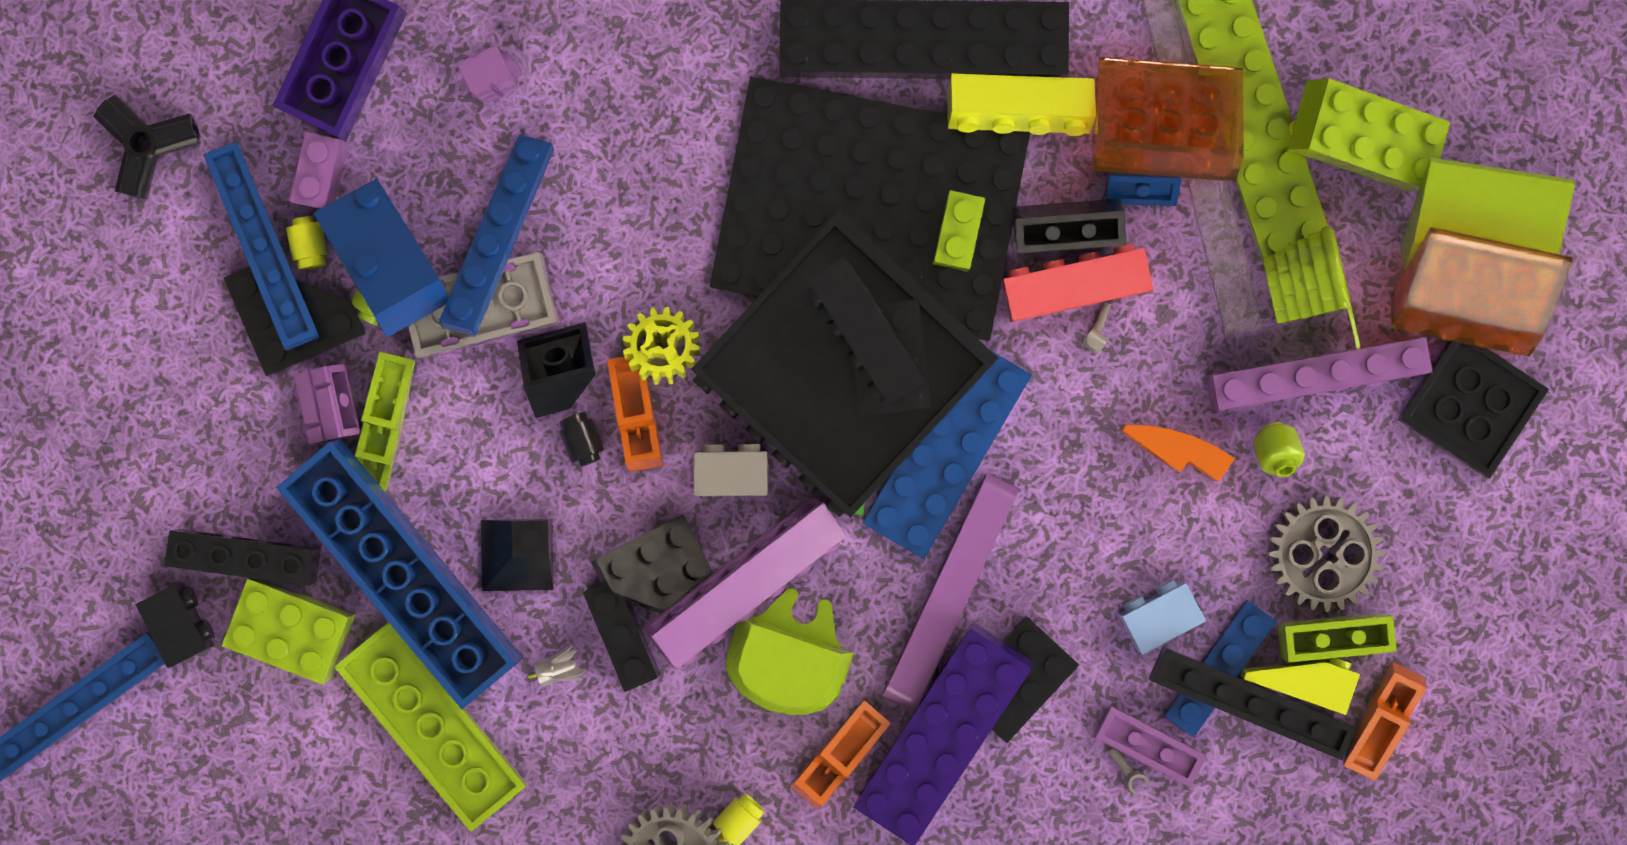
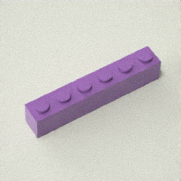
M1424 337L1206 376L1212 411H1221L1433 372L1427 338Z
M811 497L642 629L672 667L676 670L680 666L686 667L698 658V652L707 645H713L721 641L727 635V630L735 623L749 619L755 613V608L765 600L777 597L784 590L783 586L790 580L802 577L809 572L813 562L821 556H828L836 551L840 546L839 542L847 536L826 505Z

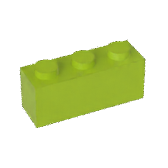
M1384 612L1277 623L1280 658L1288 663L1397 652L1394 617Z

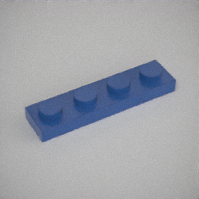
M1245 600L1202 662L1238 677L1277 621L1250 601ZM1179 693L1163 715L1195 737L1215 708Z

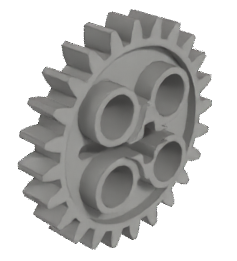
M1322 495L1320 505L1317 504L1313 497H1308L1306 509L1300 503H1294L1296 514L1293 516L1288 512H1283L1282 515L1287 523L1285 525L1274 523L1273 525L1280 532L1279 537H1268L1271 543L1276 544L1275 550L1266 552V555L1276 558V562L1268 566V570L1280 572V575L1274 579V583H1287L1282 593L1285 596H1289L1296 592L1294 603L1301 605L1308 598L1307 606L1310 610H1315L1319 602L1321 603L1322 610L1325 612L1330 611L1332 602H1334L1337 609L1344 610V599H1347L1354 605L1358 604L1355 593L1359 592L1368 596L1370 593L1365 584L1367 582L1374 584L1379 582L1371 575L1373 570L1379 571L1384 569L1383 566L1375 562L1377 557L1385 555L1384 551L1376 550L1375 548L1376 544L1384 540L1383 537L1372 536L1371 534L1378 527L1377 523H1364L1369 515L1366 511L1355 515L1356 503L1351 502L1344 509V498L1337 497L1332 506L1329 496ZM1328 518L1333 524V531L1330 536L1322 538L1318 533V525L1323 519ZM1348 530V536L1333 546L1342 535V532ZM1299 544H1304L1308 549V556L1302 563H1296L1292 556L1294 548ZM1349 544H1355L1358 548V557L1352 563H1347L1343 556L1344 549ZM1322 546L1332 547L1329 551L1332 558L1329 561L1321 559L1312 568L1309 575L1304 577L1303 572L1322 557L1323 554L1320 548ZM1329 569L1333 574V582L1329 587L1321 588L1318 583L1319 574L1323 570Z
M669 802L664 807V810H662L659 804H656L650 812L645 809L638 815V819L634 818L629 823V829L621 835V838L625 841L621 845H729V842H718L717 837L721 834L722 829L711 831L709 828L712 823L711 817L702 822L699 820V809L692 815H689L687 804H683L676 812L672 802ZM666 831L673 833L677 838V842L672 841L667 836Z

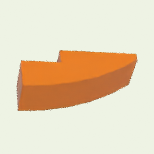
M623 356L607 359L625 464L629 473L664 466L648 378L642 381L639 376L640 369L632 372L628 365L631 360H625Z
M1122 424L1118 430L1175 472H1181L1189 463L1212 481L1219 482L1235 460L1231 455L1206 441L1172 429L1149 425Z
M1393 661L1391 662L1356 730L1343 761V766L1374 781L1377 780L1411 723L1409 717L1427 689L1424 676Z
M865 700L862 701L808 762L789 787L815 809L822 807L842 781L848 778L891 723Z

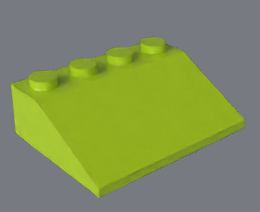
M1430 157L1401 242L1404 271L1547 292L1559 260L1576 184L1575 179Z

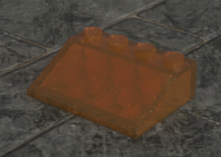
M1099 57L1095 98L1096 119L1093 124L1092 171L1236 182L1244 158L1243 68Z
M1430 227L1391 293V328L1530 357L1545 335L1572 266V257Z

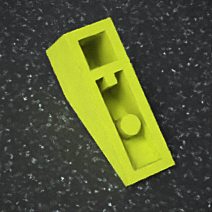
M1330 658L1329 662L1320 659L1244 668L1238 676L1247 681L1346 715L1360 674L1350 670L1352 663L1339 658Z

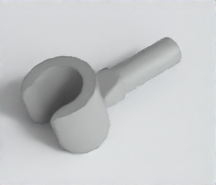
M1103 302L1096 322L1083 340L1084 346L1094 354L1100 352L1109 340L1100 333L1111 308V304Z
M1111 748L1108 751L1122 769L1121 771L1125 775L1124 783L1133 794H1138L1132 787L1134 779L1142 778L1146 785L1149 786L1148 778L1138 769H1133L1117 749Z

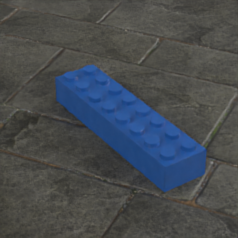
M341 439L330 441L276 487L277 490L461 709L465 708L524 657L361 462L354 457L355 455Z

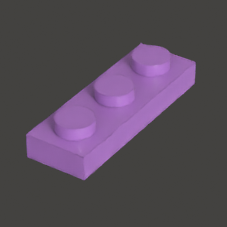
M1111 705L1094 735L1096 739L1190 788L1207 757L1206 754Z

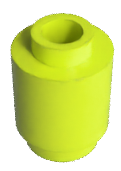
M313 216L292 219L293 226L286 228L292 262L297 263L298 270L325 266V257L328 256L324 232L319 223L314 222Z
M743 793L740 798L735 797L712 822L716 829H722L717 839L719 841H727L729 845H741L762 822L760 817L765 813L764 809L746 793Z

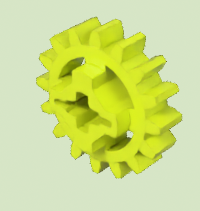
M653 307L650 309V317L646 318L639 313L637 315L639 324H628V331L632 336H623L624 346L628 347L623 350L625 360H631L628 365L632 372L640 369L639 376L642 381L651 375L654 385H658L661 378L666 377L670 385L673 384V375L678 374L684 379L686 378L684 368L686 366L693 368L696 364L692 356H699L701 354L700 346L696 345L700 342L699 332H692L695 329L694 322L692 320L684 322L682 311L676 313L675 316H671L669 307H665L663 314H657ZM644 335L646 337L645 343L640 346L641 350L638 351L639 342ZM683 341H685V349L679 357L678 348L683 346ZM658 343H661L663 346L668 345V347L665 348V349H662V347H660V346H657V347H656V345H657Z

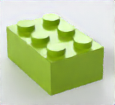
M248 578L222 646L323 685L332 679L335 671L334 666L339 661L356 614L269 580Z

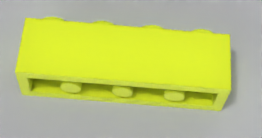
M951 73L947 89L948 129H958L965 133L977 130H993L999 134H1007L1013 131L1030 132L1034 135H1044L1049 132L1065 133L1069 136L1090 134L1096 119L1095 78Z

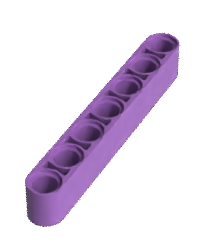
M988 473L983 477L882 694L883 697L913 711L917 709L1019 490L1018 487Z

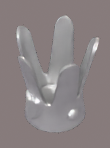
M571 644L550 658L545 659L542 657L539 660H535L536 673L528 677H537L542 687L552 686L554 682L583 680L581 677H575L584 674L583 669L574 668L576 666L575 661L569 660L577 652V649L570 650L572 648Z

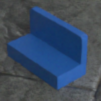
M1107 150L1108 175L1105 200L1121 199L1123 205L1177 206L1182 179L1178 152Z

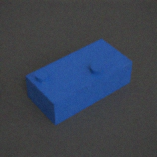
M377 178L313 213L386 338L446 305L449 297L441 280Z

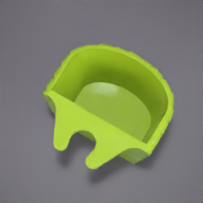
M1330 226L1323 227L1320 232L1308 234V238L1299 239L1297 243L1286 245V249L1275 251L1274 255L1264 257V266L1277 324L1347 308L1357 349L1361 348L1333 228Z
M794 588L785 590L762 614L751 616L746 621L736 623L729 648L727 649L725 668L734 686L754 704L775 713L807 715L826 709L839 697L850 669L854 652L843 648L836 639L832 605L829 600L823 599L818 603L817 615L813 621L803 624L794 619L792 606L798 598V592Z

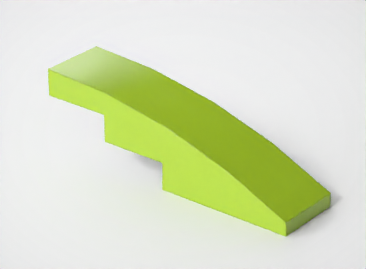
M379 351L361 419L363 426L354 457H357L381 488L387 492L402 432L415 360Z

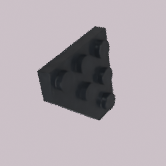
M247 267L223 278L265 376L269 377L366 334L360 319L357 317L358 314L352 301L296 280L319 338L285 351L251 268Z
M683 514L591 561L608 595L639 603L641 607L661 614L713 574Z

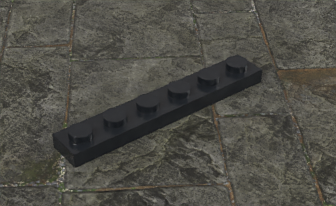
M1162 646L1148 678L1156 684L1340 760H1343L1356 731V727L1347 722Z

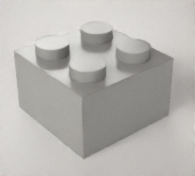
M725 444L702 445V451L694 452V496H764L769 494L768 451H761V444H738V451H725Z

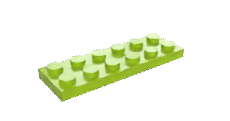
M389 622L334 666L470 832L528 785L466 709H461Z

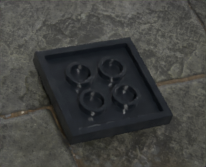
M1456 330L1433 364V373L1426 375L1397 420L1486 479H1490L1549 388L1467 334Z

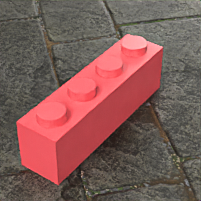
M1128 244L1113 248L1114 255L1100 258L1099 251L1079 255V262L1065 265L1064 259L1043 263L1044 270L1030 273L1029 267L1008 271L1009 278L1003 279L1001 283L1010 322L1153 291L1145 248L1135 250L1134 244Z

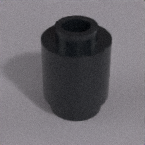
M586 411L559 421L562 429L559 433L571 463L579 461L580 466L583 467L601 459L599 453L605 449L593 419H588Z

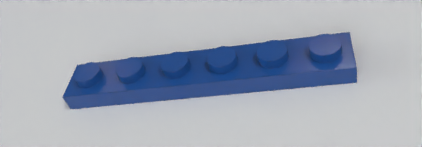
M518 135L439 319L443 328L476 337L554 152L552 143Z
M237 141L203 154L285 351L319 338Z
M147 632L2 735L0 737V782L164 666L165 662L150 633Z

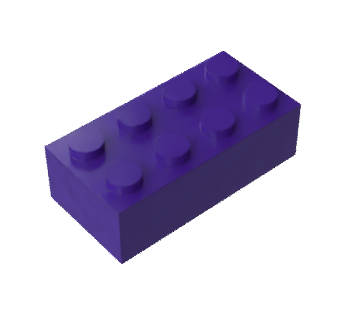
M322 0L272 106L346 142L407 12L401 6L388 0Z

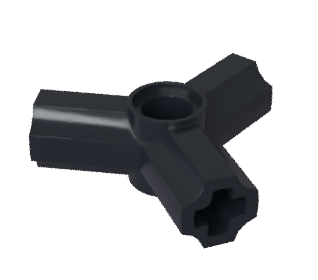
M113 95L102 102L93 116L125 149L115 192L148 199L157 159L161 155L201 144L199 128L191 113L147 125L117 95ZM148 134L151 141L150 146L145 152L140 153L137 147L138 140L143 135Z

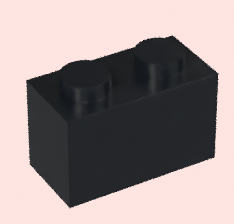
M183 582L172 585L135 604L167 668L178 665L215 646L212 641L214 631L206 619L201 620L195 608L198 606L197 597L190 587L185 588Z

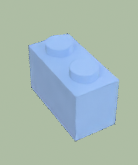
M1174 579L1168 580L1155 588L1157 594L1145 600L1143 596H1138L1123 605L1125 611L1118 615L1137 651L1142 655L1206 622L1185 582L1180 581L1176 583Z

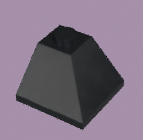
M586 322L517 340L523 386L535 418L570 409L596 375Z
M553 519L481 520L482 591L554 590Z

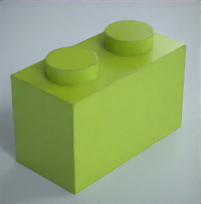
M949 191L932 264L966 272L970 270L986 198Z

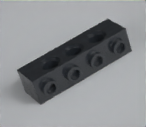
M187 529L169 530L165 566L308 586L316 583L321 548Z

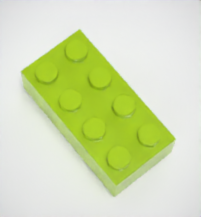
M1330 78L1307 80L1287 150L1405 191H1419L1430 157L1441 158L1450 121Z

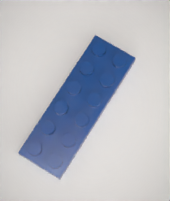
M995 352L993 353L999 359L889 476L862 522L864 525L922 559H925L1032 376L1029 372Z

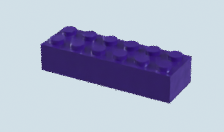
M972 622L919 703L917 709L913 712L858 796L853 808L909 845H916L1031 671L1033 661Z

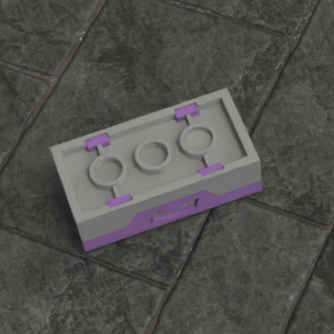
M536 252L508 259L476 337L443 328L439 319L445 306L409 325L416 358L424 359L561 324L546 274L548 269L544 254ZM460 272L439 277L448 297Z

